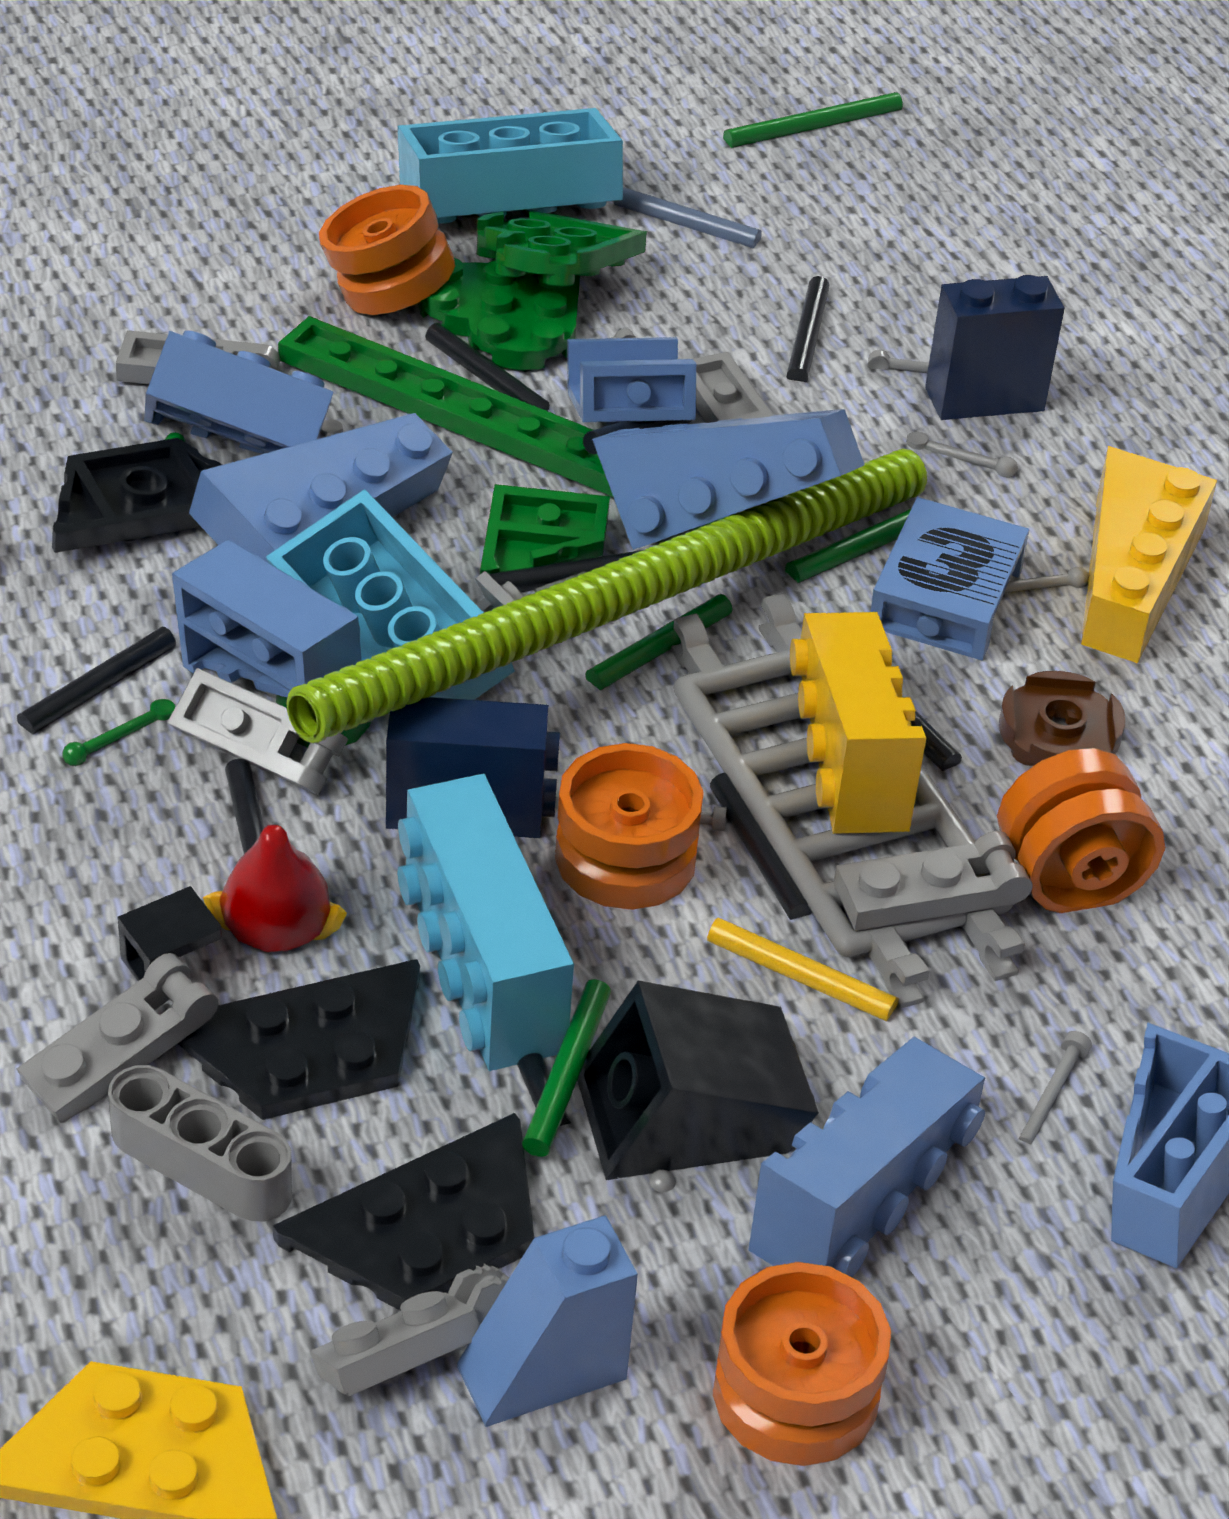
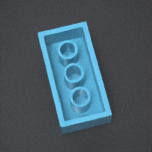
M596 108L397 126L400 185L418 186L426 191L440 224L453 222L457 219V216L477 214L481 217L486 214L503 212L505 216L507 211L527 209L529 212L551 213L557 210V206L575 204L581 208L596 209L604 207L607 201L623 200V140Z
M365 489L266 556L270 565L292 578L302 581L309 588L336 604L346 607L358 616L361 660L371 659L374 655L386 653L392 648L402 646L410 641H417L420 637L433 634L435 631L448 628L456 623H462L466 619L477 617L479 614L484 613ZM510 662L506 666L481 674L477 678L466 680L462 684L437 692L430 697L475 700L515 672Z
M485 774L408 789L407 818L398 821L399 839L406 857V865L399 866L397 871L399 888L405 904L412 905L417 903L420 910L417 922L420 939L427 953L437 951L441 961L438 962V975L446 1000L458 999L462 1010L459 1012V1023L467 1049L469 1051L480 1049L489 1071L517 1065L522 1057L531 1053L541 1054L543 1058L557 1055L566 1031L570 1026L574 963Z

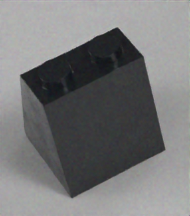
M639 980L589 1050L577 1080L606 1180L652 1174L659 1169L672 1171L767 1157L775 1151L779 1154H787L793 1147L794 1136L810 1122L812 1123L819 1113L800 1062L796 1045L780 1006Z

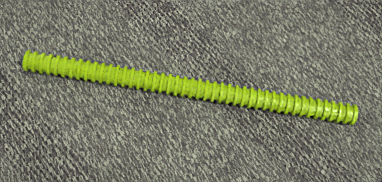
M902 448L870 460L864 463V466L839 477L738 512L722 520L687 532L684 535L621 558L618 561L593 569L591 572L580 574L577 577L565 580L563 583L561 582L537 591L535 594H530L506 605L496 607L492 611L481 613L477 617L466 619L462 623H456L448 628L435 631L433 634L420 637L417 641L407 642L402 646L388 650L386 653L374 655L371 659L368 658L357 662L355 665L346 666L339 671L324 675L323 678H316L307 684L295 686L288 693L286 702L291 725L305 741L313 744L321 742L327 737L342 733L343 730L355 728L359 724L372 721L375 717H381L389 714L390 711L404 708L406 704L416 703L422 698L433 696L437 692L450 689L452 686L466 682V680L477 678L481 674L494 671L496 668L510 664V662L535 654L539 650L550 648L554 644L562 643L567 639L581 635V633L606 625L623 616L674 597L676 594L686 592L703 583L713 581L715 578L725 576L728 573L752 565L779 552L786 551L791 547L798 546L803 542L810 541L815 537L825 535L852 522L893 507L898 503L919 496L925 490L927 471L924 462L912 450Z

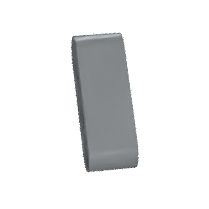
M136 1065L126 1068L114 1076L108 1088L111 1136L115 1145L120 1150L240 1218L249 1221L265 1222L277 1218L287 1210L292 1201L291 1148L287 1140L279 1133L159 1068L150 1065Z

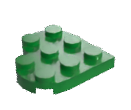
M496 212L483 215L477 219L476 254L485 258H496L495 273L499 275L520 277L527 275L528 272L542 274V282L545 284L568 286L574 284L575 275L596 276L600 274V269L607 266H623L626 259L644 253L646 251L647 231L539 212H530L529 218L512 219L509 222H504V213Z
M454 258L455 268L449 280L434 294L418 303L420 315L423 318L429 315L434 319L442 321V326L453 334L467 337L469 345L474 349L479 348L492 354V361L499 367L515 370L545 368V358L559 355L561 352L567 358V339H575L580 275H575L573 285L555 286L543 283L542 274L528 272L527 275L520 277L499 275L495 273L496 260L482 263L462 262Z

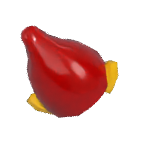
M268 825L262 830L255 844L238 860L228 877L223 891L212 892L203 897L205 905L223 929L231 931L239 942L266 952L287 951L305 945L312 940L326 939L340 929L347 915V912L340 905L329 901L327 883L310 857L304 852L297 850L291 844L284 828L278 825Z

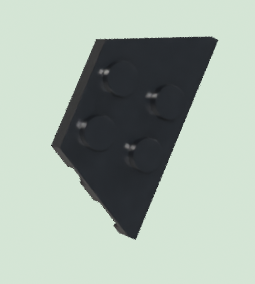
M179 438L68 456L64 472V485L61 486L57 520L53 525V551L58 553L119 541H133L142 537L201 527L189 514L200 472L223 464L203 457L198 449Z
M418 959L218 1005L212 1018L180 1041L178 1045L202 1064V1071L220 1086L234 1090L239 1096V1101L262 1120L398 1087L405 1044L408 1041L412 1021L413 1005L420 982V964Z
M513 1113L273 1225V1239L279 1247L288 1252L295 1248L327 1265L328 1273L350 1285L369 1288L374 1292L377 1299L400 1311V1306L404 1301L418 1294L432 1291L448 1293L456 1275L467 1269L474 1271L476 1266L483 1267L484 1264L500 1269L523 1257L535 1238L520 1119Z

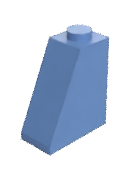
M606 1215L535 1237L473 1336L472 1343L468 1344L457 1362V1368L485 1427L627 1379L638 1273Z

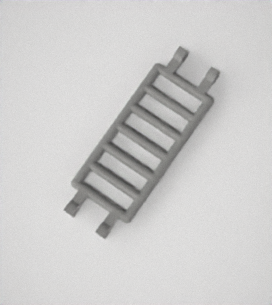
M785 593L764 597L761 604L769 619V623L759 625V631L769 646H773L777 653L724 666L710 646L705 627L697 614L674 619L673 628L682 644L672 646L671 651L681 667L686 668L689 674L676 679L673 686L674 693L722 770L730 778L836 951L844 957L868 953L883 976L888 992L899 998L897 1005L899 1009L924 1002V996L916 983L928 980L930 972L919 955L910 953L904 944L906 941L962 926L979 951L980 960L994 981L1018 975L1019 969L1010 956L1022 953L1025 942L1014 928L1006 927L998 916L1010 911L1013 905L855 931L840 907L843 904L834 886V881L825 883L812 864V861L934 828L948 847L975 843V840L923 766H921L915 799L919 806L914 807L910 832L833 834L832 830L796 839L784 818L821 809L817 804L816 784L769 796L757 776L810 763L807 754V738L742 754L731 735L801 718L798 707V693L719 713L715 712L705 695L792 674L790 668V644L792 639H801L802 629L796 621L794 609ZM991 874L976 875V877L990 876Z

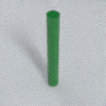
M911 509L788 562L785 566V572L797 583H800L897 540Z
M718 594L680 617L697 614L706 629L729 616L733 608L730 600L724 594ZM674 620L588 669L585 673L586 680L601 691L671 650L672 646L681 644V640L673 628Z
M588 980L584 986L570 1021V1026L566 1031L522 1142L524 1150L531 1155L544 1157L550 1152L611 995V988L601 980Z

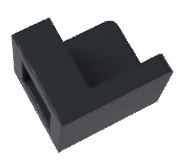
M191 886L117 917L120 956L137 981L144 978L149 965L161 955L172 953L179 958L214 943L222 937L220 923Z

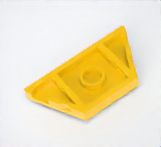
M90 1361L0 1448V1498L120 1519H277L242 1386Z

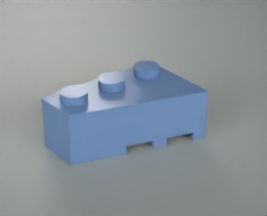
M169 330L146 391L144 421L159 425L164 417L193 425L190 432L192 435L207 439L211 433H215L239 442V448L265 454L318 439L334 391L324 388L325 383L311 374L293 371L292 375H288L270 368L271 363L267 359L255 353L239 351L237 355L218 349L213 339L201 333L187 330L181 335Z
M230 540L224 541L172 573L183 667L192 673L195 672L196 668L217 671L219 678L230 683L239 678L253 680L256 690L287 697L288 693L295 686L307 684L313 679L323 678L326 674L339 671L341 668L355 665L357 662L362 661L360 626L357 615Z
M1147 1023L1140 1068H1137L1134 1082V1095L1130 1114L1127 1115L1113 1178L1111 1241L1177 1269L1229 1194V1053Z

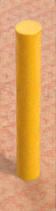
M716 918L710 927L707 936L708 942L886 1022L898 1005L899 998L724 919Z

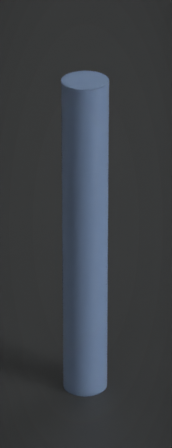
M623 187V200L614 201V205L750 248H754L761 240L762 231L625 187Z

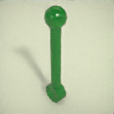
M168 699L155 700L150 705V711L82 744L79 742L68 743L62 752L65 763L70 766L81 765L86 761L89 754L157 720L170 719L175 709V704Z

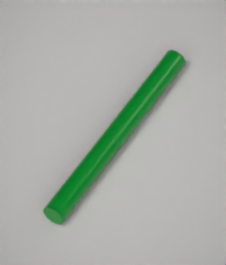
M898 92L726 129L723 133V139L731 148L902 110L903 101Z

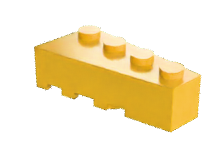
M1108 446L1097 494L1081 645L1135 663L1139 662L1206 528L1217 484L1216 479L1200 475L1189 468L1175 467Z
M878 612L804 613L801 639L791 640L790 668L792 676H801L802 678L798 688L801 719L810 718L811 723L807 729L809 762H819L820 769L816 773V799L818 807H828L833 834L910 832L926 735L922 726H911V721H915L916 710L911 697H902L903 676L899 666H892V648Z

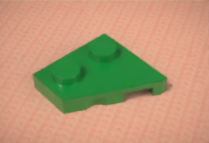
M495 484L480 574L484 571L491 574L603 556L610 496Z

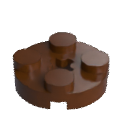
M1042 671L1027 676L1025 685L1017 688L1014 692L1013 685L1006 691L999 716V731L1003 741L1010 747L1012 756L1018 762L1027 766H1034L1044 759L1068 750L1095 748L1116 754L1119 750L1125 728L1124 709L1120 701L1112 693L1108 701L1103 695L1095 692L1096 682L1083 675L1066 671ZM1054 718H1063L1067 725L1055 723L1053 720Z

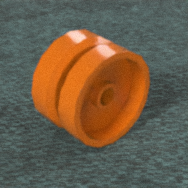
M411 185L379 188L354 198L339 207L325 220L319 231L320 245L329 265L337 271L338 285L346 303L355 312L369 315L396 312L415 305L434 294L449 280L455 268L454 256L445 234L437 229L439 226L437 215L426 191L418 186Z
M622 743L602 746L576 758L562 775L557 816L559 824L556 835L555 861L562 879L578 895L605 907L634 910L657 906L679 895L694 877L704 793L696 773L677 756L647 745Z
M1095 748L1068 750L1040 761L1016 779L1003 795L997 813L999 830L1006 833L1016 850L1015 860L1025 868L1032 882V897L1046 910L1057 913L1119 903L1141 888L1158 869L1166 848L1163 829L1151 808L1141 799L1140 788L1128 767L1115 754Z
M793 1262L766 1267L741 1282L725 1305L715 1373L713 1398L722 1424L745 1448L770 1461L807 1466L837 1460L860 1445L876 1421L881 1387L885 1379L889 1359L891 1328L881 1303L860 1281L830 1266Z

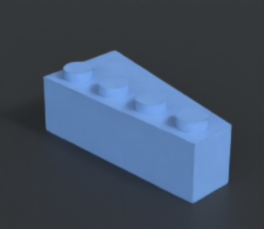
M845 409L774 415L752 419H729L699 424L665 425L663 427L644 429H622L592 439L633 550L839 477L865 465Z
M416 413L202 470L189 514L218 545L226 540H230L253 555H258L268 563L267 555L364 489L391 517L438 491L453 452Z
M915 1036L912 1037L868 1074L861 1089L860 1098L847 1091L833 1103L830 1116L823 1129L810 1122L794 1136L792 1146L797 1149L791 1157L787 1159L775 1151L761 1163L748 1250L772 1266L803 1262L830 1266L853 1277L867 1256L869 1250V1243L867 1242L877 1231L884 1235H889L893 1232L906 1212L909 1194L916 1186L925 1191L930 1189L945 1167L948 1157L946 1152L956 1142L965 1147L977 1134L985 1117V1110L979 1107L985 1077Z

